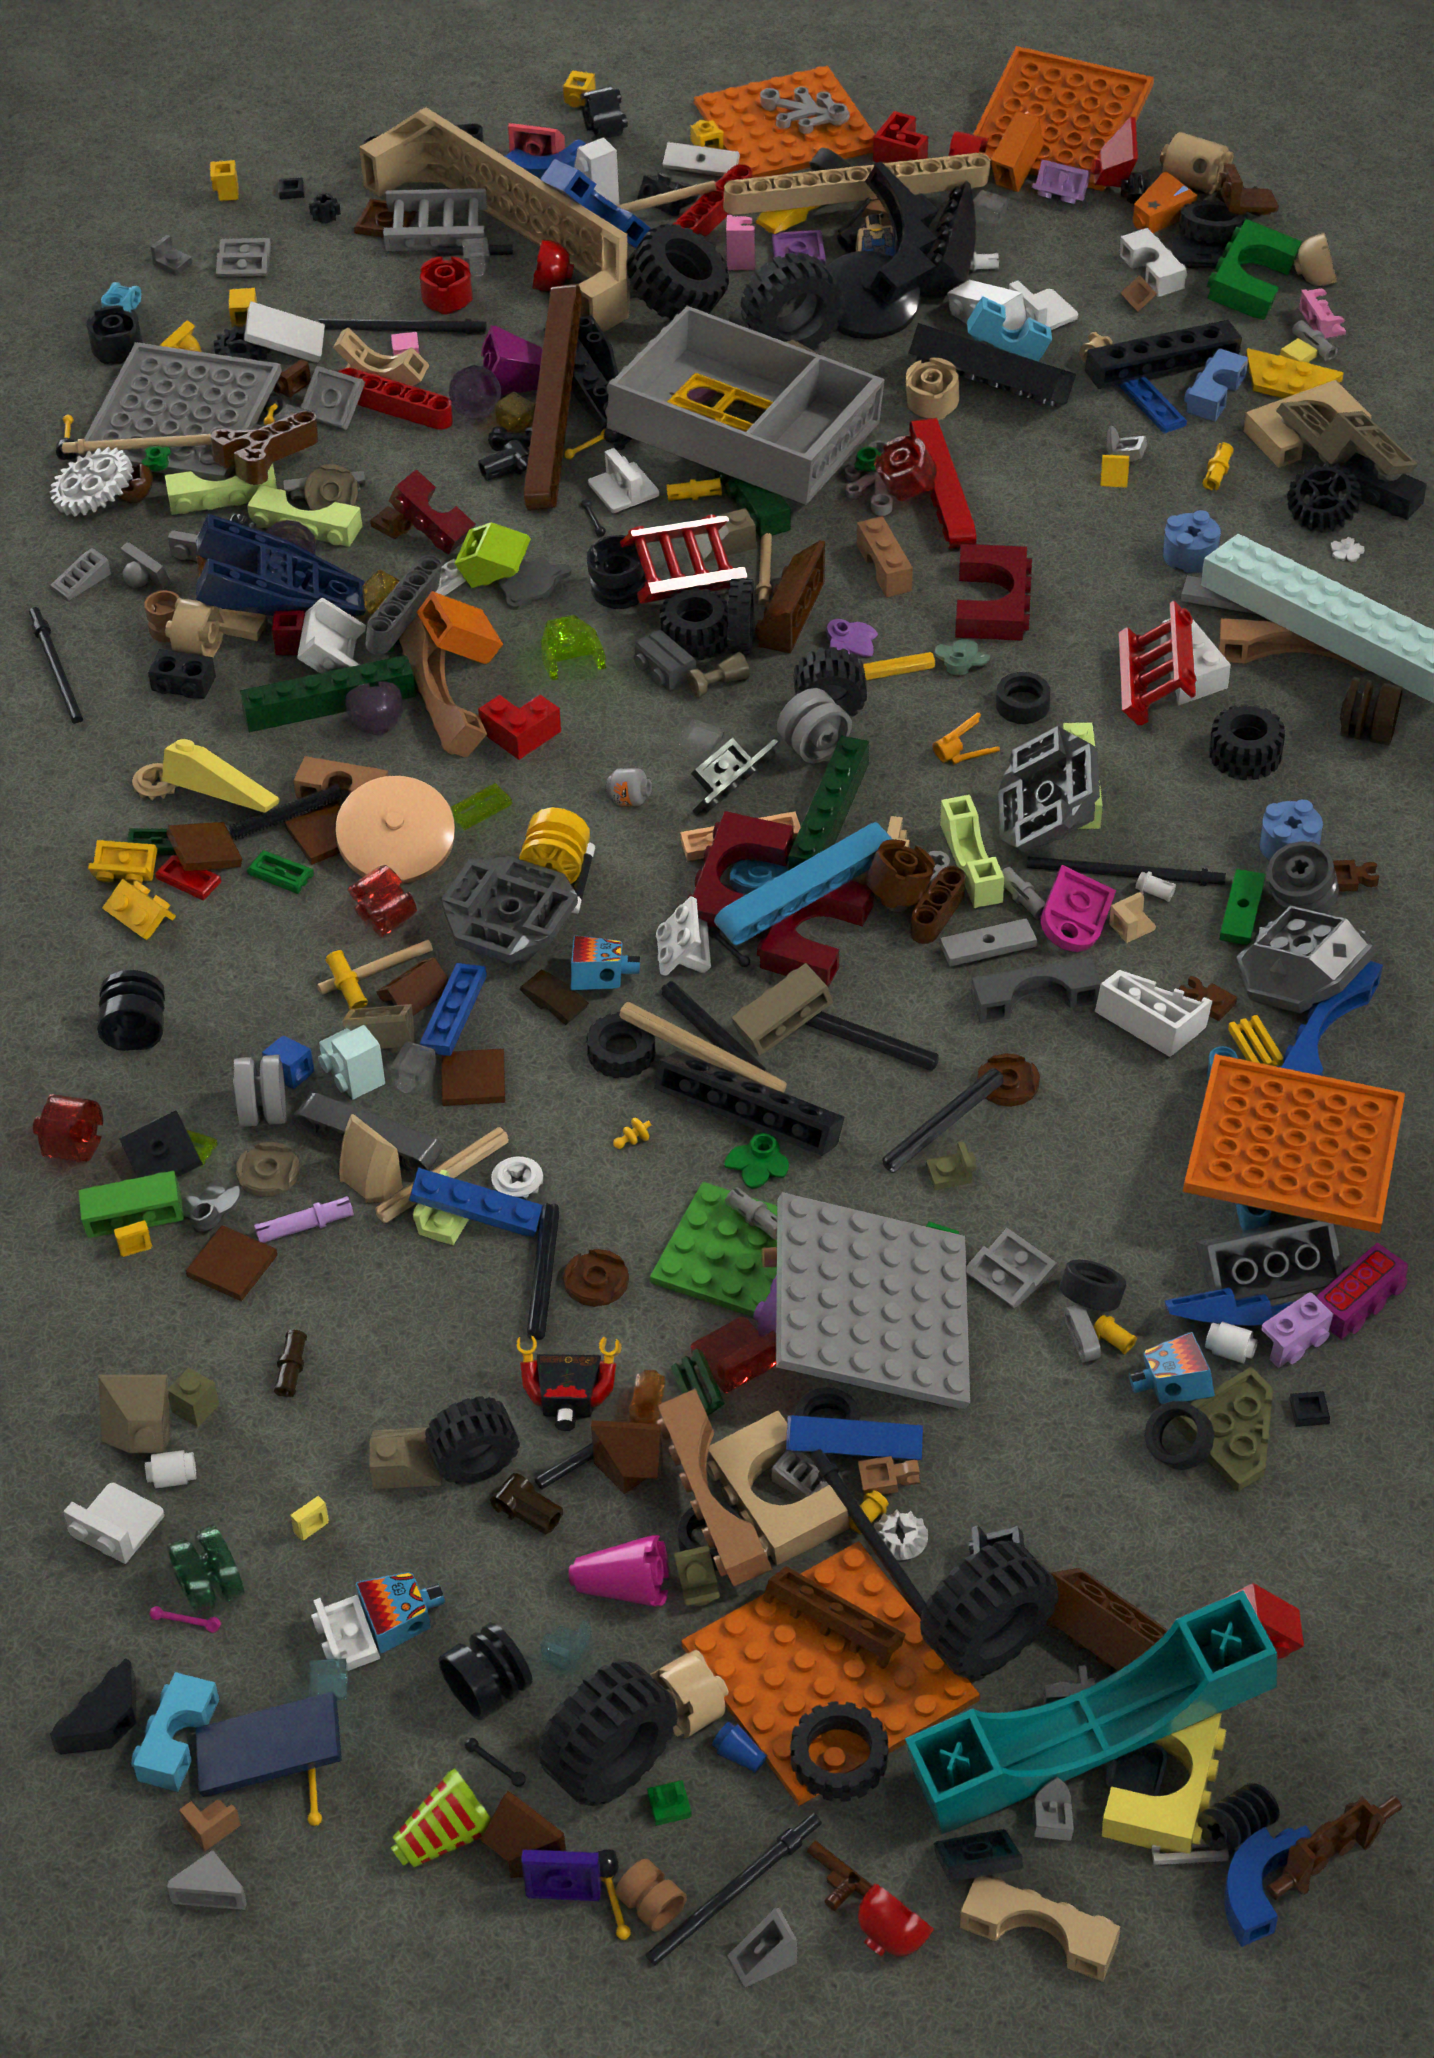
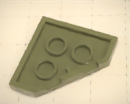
M1252 1366L1215 1388V1396L1197 1399L1191 1403V1405L1204 1412L1213 1425L1214 1443L1206 1460L1237 1492L1263 1477L1266 1469L1273 1388ZM1187 1416L1174 1418L1171 1423L1193 1445L1197 1436L1195 1422Z

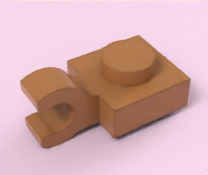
M892 1456L858 1461L863 1495L873 1491H878L882 1495L898 1492L897 1483L904 1486L920 1484V1471L917 1460L893 1464Z

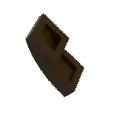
M542 969L519 989L540 1009L546 1007L565 1025L586 1009L589 1004L575 990H571V987L565 982Z

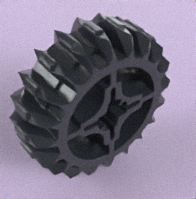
M1328 462L1325 463L1324 467H1319L1315 463L1312 470L1305 467L1304 475L1296 473L1295 481L1290 482L1287 504L1294 521L1298 520L1301 527L1308 524L1310 531L1319 527V531L1322 533L1328 527L1334 531L1335 525L1344 528L1345 520H1353V514L1358 513L1359 504L1362 501L1360 494L1361 486L1357 482L1355 474H1350L1347 467L1341 470L1338 463L1334 467H1330ZM1341 490L1346 494L1343 500L1339 499V492ZM1306 495L1310 496L1308 504H1305L1303 501Z

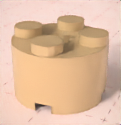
M930 358V362L921 363L920 360L909 367L906 372V396L909 410L921 417L941 420L958 406L959 378L956 368L951 362L942 358Z
M178 598L175 603L172 621L169 620L165 628V635L170 638L172 651L214 657L223 639L224 632H219V622L224 623L223 609L216 606H207L201 601Z
M694 1650L686 1653L650 1674L675 1699L678 1711L677 1724L673 1726V1734L678 1737L684 1734V1738H688L723 1717L725 1713L724 1697L728 1695L727 1685L720 1676L713 1675L699 1651Z

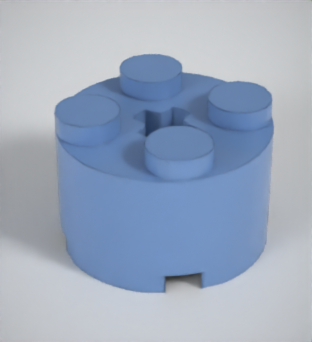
M1203 510L1170 516L1167 520L1164 535L1163 558L1165 562L1174 569L1175 567L1183 569V572L1186 573L1203 572L1204 558L1219 548L1221 535L1219 525L1210 518L1208 512Z
M1301 799L1297 802L1284 801L1272 803L1266 807L1261 828L1260 850L1267 859L1270 860L1280 848L1289 843L1307 841L1320 845L1323 821L1320 814L1313 808V804L1308 800Z

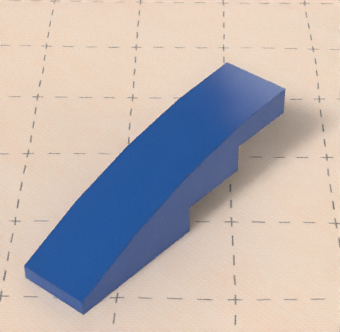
M1230 1288L1164 1300L1169 1314L1202 1322L1220 1324L1224 1322L1231 1325H1263L1264 1322L1295 1302L1271 1306L1270 1300L1265 1294L1235 1300L1234 1293Z

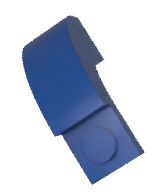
M577 139L561 152L549 156H535L516 148L505 157L541 179L554 159L574 167L577 149L580 146L586 145V142Z
M1306 1825L1296 1830L1292 1828L1285 1829L1274 1839L1267 1828L1264 1827L1246 1839L1233 1856L1227 1876L1224 1904L1228 1923L1241 1947L1275 1933L1278 1915L1264 1893L1262 1881L1270 1872L1287 1864L1289 1849L1296 1844L1299 1838H1311L1312 1834Z

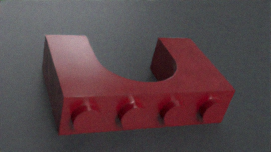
M961 544L959 581L994 583L1004 587L1010 593L1003 598L992 601L957 600L955 638L1023 641V631H1029L1030 614H1024V612H1030L1031 595H1025V593H1031V577L1026 575H1031L1032 558H1027V546Z
M724 811L721 822L717 821L715 823L712 846L708 845L706 847L703 870L697 871L694 894L688 895V898L692 896L697 899L698 918L706 921L708 927H718L714 923L716 915L727 905L747 895L734 892L720 882L721 875L732 864L742 860H758L786 867L788 855L794 844L793 826ZM762 932L755 935L754 938H760Z
M849 881L769 927V934L766 939L760 940L757 947V956L760 957V968L787 976L791 971L800 968L806 963L829 987L839 969V949L808 940L795 929L802 922L814 917H831L863 926L874 907V893L865 884Z

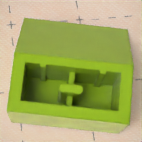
M492 522L468 531L454 564L471 588L481 585L487 586L495 580L504 577L510 578L519 571V566L526 554L531 538L527 534Z

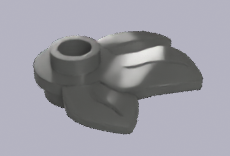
M213 1180L199 1198L195 1196L183 1198L184 1217L190 1219L191 1225L197 1231L213 1229L221 1220L222 1215L231 1211L237 1205L241 1197V1189L239 1186H235L226 1191L217 1180Z

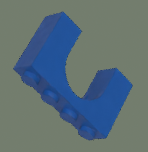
M554 159L541 178L544 183L625 232L628 245L635 249L651 229L633 213L616 206L595 191L594 187L597 184L572 166Z

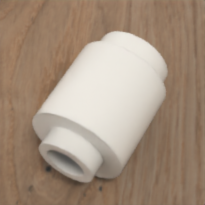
M1221 1322L1220 1325L1212 1323L1207 1335L1205 1348L1212 1350L1214 1355L1244 1363L1246 1357L1253 1358L1258 1340L1253 1338V1331L1224 1322Z
M184 1450L151 1454V1461L145 1462L147 1482H154L156 1489L188 1484L189 1480H196L194 1453H185Z

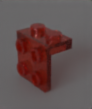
M739 1317L691 1344V1353L696 1348L704 1353L717 1385L725 1394L776 1366V1333L771 1331L761 1337L755 1327L745 1317Z

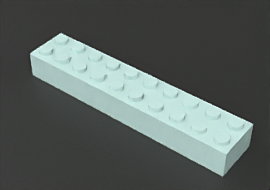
M1240 534L1235 535L1204 558L1201 586L1434 703V629L1428 628Z

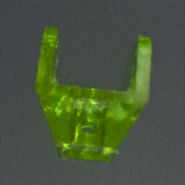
M575 615L547 620L541 639L542 661L551 681L559 679L556 662L592 654L599 670L607 669L604 649L594 628ZM570 643L568 647L562 646L564 644Z

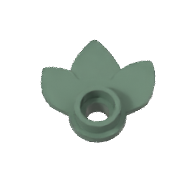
M969 639L958 640L953 646L940 644L935 648L936 657L943 660L946 671L954 675L968 673L971 666L985 665L990 661L991 657L988 654L978 652V644Z

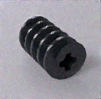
M1247 1783L1201 1812L1198 1817V1826L1202 1828V1839L1212 1850L1221 1851L1224 1848L1233 1850L1255 1832L1264 1827L1268 1828L1269 1825L1277 1822L1280 1810L1276 1799L1269 1790L1256 1783Z

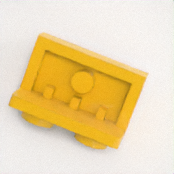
M97 840L94 862L89 863L88 870L96 877V880L101 882H113L114 878L125 879L130 884H134L135 881L141 884L143 881H152L158 848L154 844Z
M124 879L120 881L102 907V909L146 940L152 936L165 916L172 921L176 917L175 914L168 910L171 906L168 902L157 895L152 899L148 896L151 891L138 881H135L132 885Z

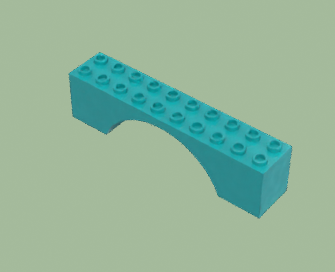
M1244 1590L1176 1619L1164 1636L1144 1654L1108 1678L1078 1693L1052 1703L1021 1711L988 1713L971 1709L905 1738L912 1771L941 1833L945 1834L1037 1794L1046 1783L1057 1777L1064 1782L1276 1688L1277 1652Z

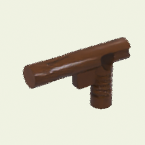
M814 1841L809 1846L807 1853L831 1871L827 1876V1882L835 1890L825 1899V1904L833 1911H836L854 1891L864 1897L873 1886L818 1841ZM852 1877L855 1878L858 1882L849 1883L848 1880Z

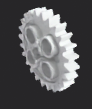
M107 447L103 452L98 448L94 454L88 451L86 457L78 456L77 462H69L70 467L68 469L60 470L62 475L55 476L56 482L51 484L53 490L49 491L56 508L67 516L71 513L73 516H77L80 511L84 516L90 509L96 512L98 506L101 505L105 508L108 500L114 502L115 495L123 494L121 488L129 486L127 481L133 479L131 473L134 472L132 463L123 451L119 452L117 448L111 451Z

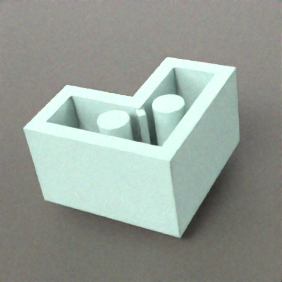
M365 1025L352 1031L346 1028L319 1042L321 1055L318 1056L319 1063L326 1073L331 1071L334 1075V1082L341 1093L346 1091L353 1100L385 1084L380 1044Z

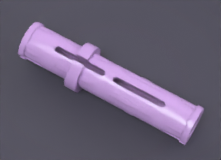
M345 1196L344 1198L321 1205L317 1202L313 1204L312 1208L255 1224L254 1227L259 1238L258 1240L265 1243L317 1226L321 1229L327 1227L326 1223L354 1216L351 1203H349V1197Z

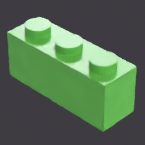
M175 1171L126 1179L120 1182L78 1190L81 1220L88 1238L115 1234L114 1229L144 1220L148 1227L184 1220L181 1190Z

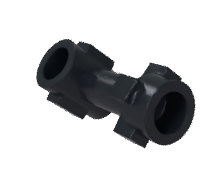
M496 426L489 433L488 443L495 451L503 450L505 445L512 440H520L526 443L527 447H530L532 427H526L525 432L507 433L504 427Z

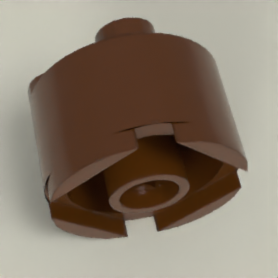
M897 839L886 840L880 844L864 880L865 885L881 898V903L889 908H896L898 905H917L927 889L935 867L934 860L925 850L918 846L911 849L905 846L906 841Z

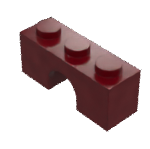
M416 469L395 486L389 502L396 511L402 513L411 521L417 530L424 533L433 542L435 547L449 555L464 542L468 531L473 529L476 524L457 506L445 513L432 509L429 501L436 487Z

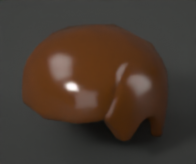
M142 463L132 466L134 470L131 474L133 479L127 481L128 487L121 488L123 494L115 495L117 498L128 503H139L149 494L152 488L153 476L149 468Z

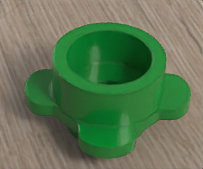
M150 446L146 448V456L142 459V464L149 467L152 471H162L169 465L168 456L171 454L169 447Z
M864 447L857 452L858 460L854 463L856 470L876 472L881 469L879 463L883 459V454L876 448Z

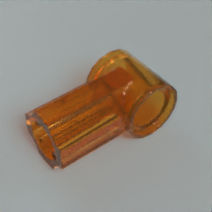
M644 1370L643 1373L636 1375L633 1400L629 1406L630 1423L658 1424L657 1420L661 1418L658 1405L663 1403L666 1379L665 1376L660 1375L656 1370Z

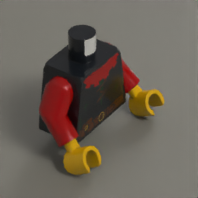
M532 1336L533 1347L526 1351L520 1347V1337L518 1338L517 1350L523 1355V1361L520 1362L523 1388L534 1405L542 1406L543 1416L555 1417V1427L558 1430H573L576 1417H591L593 1408L600 1406L613 1391L617 1364L613 1361L614 1357L621 1351L619 1340L616 1339L615 1349L611 1352H606L605 1350L606 1337L600 1340L599 1349L604 1354V1361H601V1355L537 1354V1360H533V1353L537 1347L536 1339Z

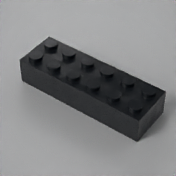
M921 323L917 324L908 352L917 356L916 362L921 360V363L930 362V358H942L951 362L955 366L957 374L962 377L1006 391L1010 390L1011 393L1030 399L1034 397L1035 401L1057 407L1058 402L1067 403L1076 377L1075 373Z

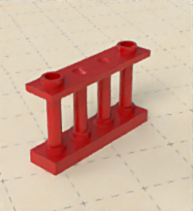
M713 514L697 521L644 529V526H638L630 529L628 534L620 541L621 547L636 546L647 580L645 586L637 593L640 604L671 598V594L675 592L680 593L683 589L693 590V588H699V590L708 589L710 592L729 589L731 578L746 579L747 574L744 567L733 569V566H729L718 530L729 521L728 517H716ZM707 533L719 568L716 572H709V570L705 569L694 535ZM684 538L695 571L693 576L686 577L685 574L681 573L670 539ZM660 542L671 575L669 580L661 581V578L657 577L646 543Z
M1175 601L1170 603L1171 619L1140 636L1136 635L1128 627L1119 632L1122 711L1137 725H1144L1149 722L1148 709L1150 704L1179 688L1190 698L1196 696L1195 682H1197V678L1194 673L1191 626L1193 618L1186 608L1182 609ZM1171 632L1172 638L1145 653L1147 645ZM1173 652L1172 659L1146 673L1147 665ZM1174 671L1173 679L1147 693L1149 684Z

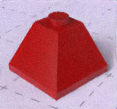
M1130 117L1102 147L1097 158L1093 159L1091 174H1094L1095 185L1121 188V180L1129 178L1138 160L1136 117Z

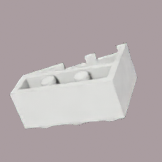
M605 138L578 147L574 168L580 170L597 184L594 187L595 191L616 206L619 205L617 150Z
M968 280L947 292L952 315L966 324L982 296L1005 306L1006 320L1002 326L1006 329H1018L1027 320L1023 296L1020 292L973 280Z
M1194 620L1191 626L1194 673L1197 678V682H1195L1196 696L1190 698L1181 688L1175 690L1178 706L1227 689L1229 684L1231 664ZM1171 632L1161 637V644L1172 638ZM1173 652L1164 656L1165 662L1173 658ZM1174 671L1170 673L1171 679L1174 678Z
M1118 970L1102 982L1095 1012L1169 1057L1195 1038L1207 1026L1213 1000L1203 997L1202 1002L1183 996L1184 991L1175 988L1174 992L1155 987V981Z

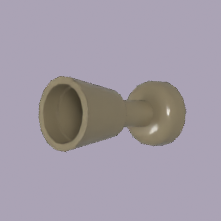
M737 652L719 663L716 670L703 674L698 669L687 671V682L695 696L698 698L705 695L708 689L707 685L719 680L726 683L748 679L750 676L749 666L742 653Z

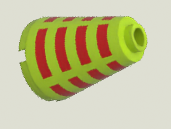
M454 1768L446 1774L392 1838L396 1844L391 1849L403 1866L410 1862L415 1868L482 1838L491 1818Z

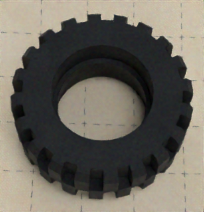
M663 224L650 229L629 258L627 268L632 289L637 291L636 295L640 300L643 299L650 310L654 309L658 312L659 316L663 318L666 316L670 318V321L686 306L710 314L728 289L729 274L727 265L723 263L722 255L716 252V247L711 242L708 243L704 236L695 234L692 229L688 227L681 228V225L677 224L671 226Z
M788 253L782 258L781 256L772 258L771 263H764L760 266L761 270L757 274L754 272L750 277V284H746L743 294L745 296L741 298L740 305L742 308V319L748 329L783 342L795 340L814 351L819 348L818 345L821 342H826L830 338L829 334L832 331L835 332L839 325L837 321L842 318L844 311L842 308L845 304L844 296L842 295L843 290L824 263H821L814 256H809L805 253H798V255ZM808 293L805 301L796 311L783 317H777L780 309L788 300L796 295Z
M995 1542L993 1546L987 1545L981 1548L977 1554H971L964 1559L965 1562L959 1567L956 1566L949 1572L950 1575L938 1584L934 1595H930L926 1602L927 1608L923 1609L921 1614V1635L955 1675L973 1679L978 1678L979 1675L986 1676L991 1674L994 1669L999 1670L1010 1659H1015L1021 1654V1650L1035 1640V1636L1045 1628L1047 1619L1052 1617L1055 1611L1054 1605L1058 1602L1056 1580L1023 1545L1016 1542Z
M627 1661L612 1662L611 1666L604 1665L598 1669L597 1673L589 1674L584 1678L583 1683L577 1688L574 1687L568 1693L567 1699L558 1705L555 1709V1715L552 1719L548 1720L545 1726V1734L541 1735L538 1753L542 1769L579 1804L599 1806L600 1803H609L613 1797H620L626 1793V1789L631 1785L637 1784L641 1780L640 1777L646 1771L649 1772L654 1766V1761L658 1756L662 1755L666 1749L667 1741L671 1740L674 1733L673 1726L677 1724L678 1719L675 1699L636 1663Z

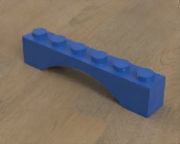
M1370 960L1342 992L1327 1000L1320 1001L1318 1004H1312L1307 1017L1308 1022L1306 1025H1300L1295 1037V1045L1287 1047L1283 1057L1284 1063L1281 1068L1323 1075V1067L1319 1059L1317 1047L1321 1036L1339 1017L1370 1002L1380 984L1382 964Z

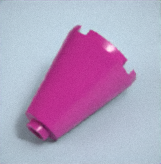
M650 1535L577 1557L574 1564L569 1567V1582L571 1586H575L578 1593L653 1607L663 1606L667 1599L668 1589L661 1591L663 1578H669L668 1555L664 1541H658L659 1535Z

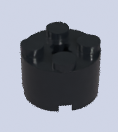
M611 86L581 93L580 100L585 99V105L581 106L583 121L586 130H592L595 135L591 139L596 141L601 138L607 139L622 135L623 128L628 127V121L625 113H621L619 103L622 102L619 89H613Z
M119 305L106 306L94 312L95 316L91 320L90 317L87 319L91 351L100 362L109 364L111 362L126 361L135 342L143 343L138 315L134 310L130 309L131 312Z

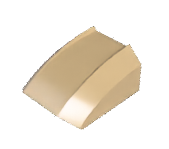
M351 1114L341 1147L340 1182H345L363 1196L366 1203L384 1202L403 1188L398 1150L357 1116Z

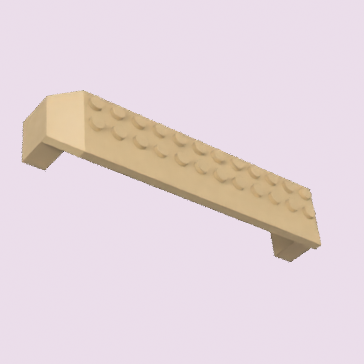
M427 107L359 147L364 187L379 197L386 194V190H393L405 182H441L450 189L485 188L487 210L484 211L539 246L543 239L560 243L567 249L570 255V263L574 264V269L589 278L579 284L582 294L580 317L592 315L603 333L629 318L630 280L627 271L629 260L627 234L544 183L538 177Z

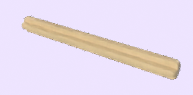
M626 1002L622 1006L620 1018L707 1063L783 1093L785 1092L786 1082L631 1002Z

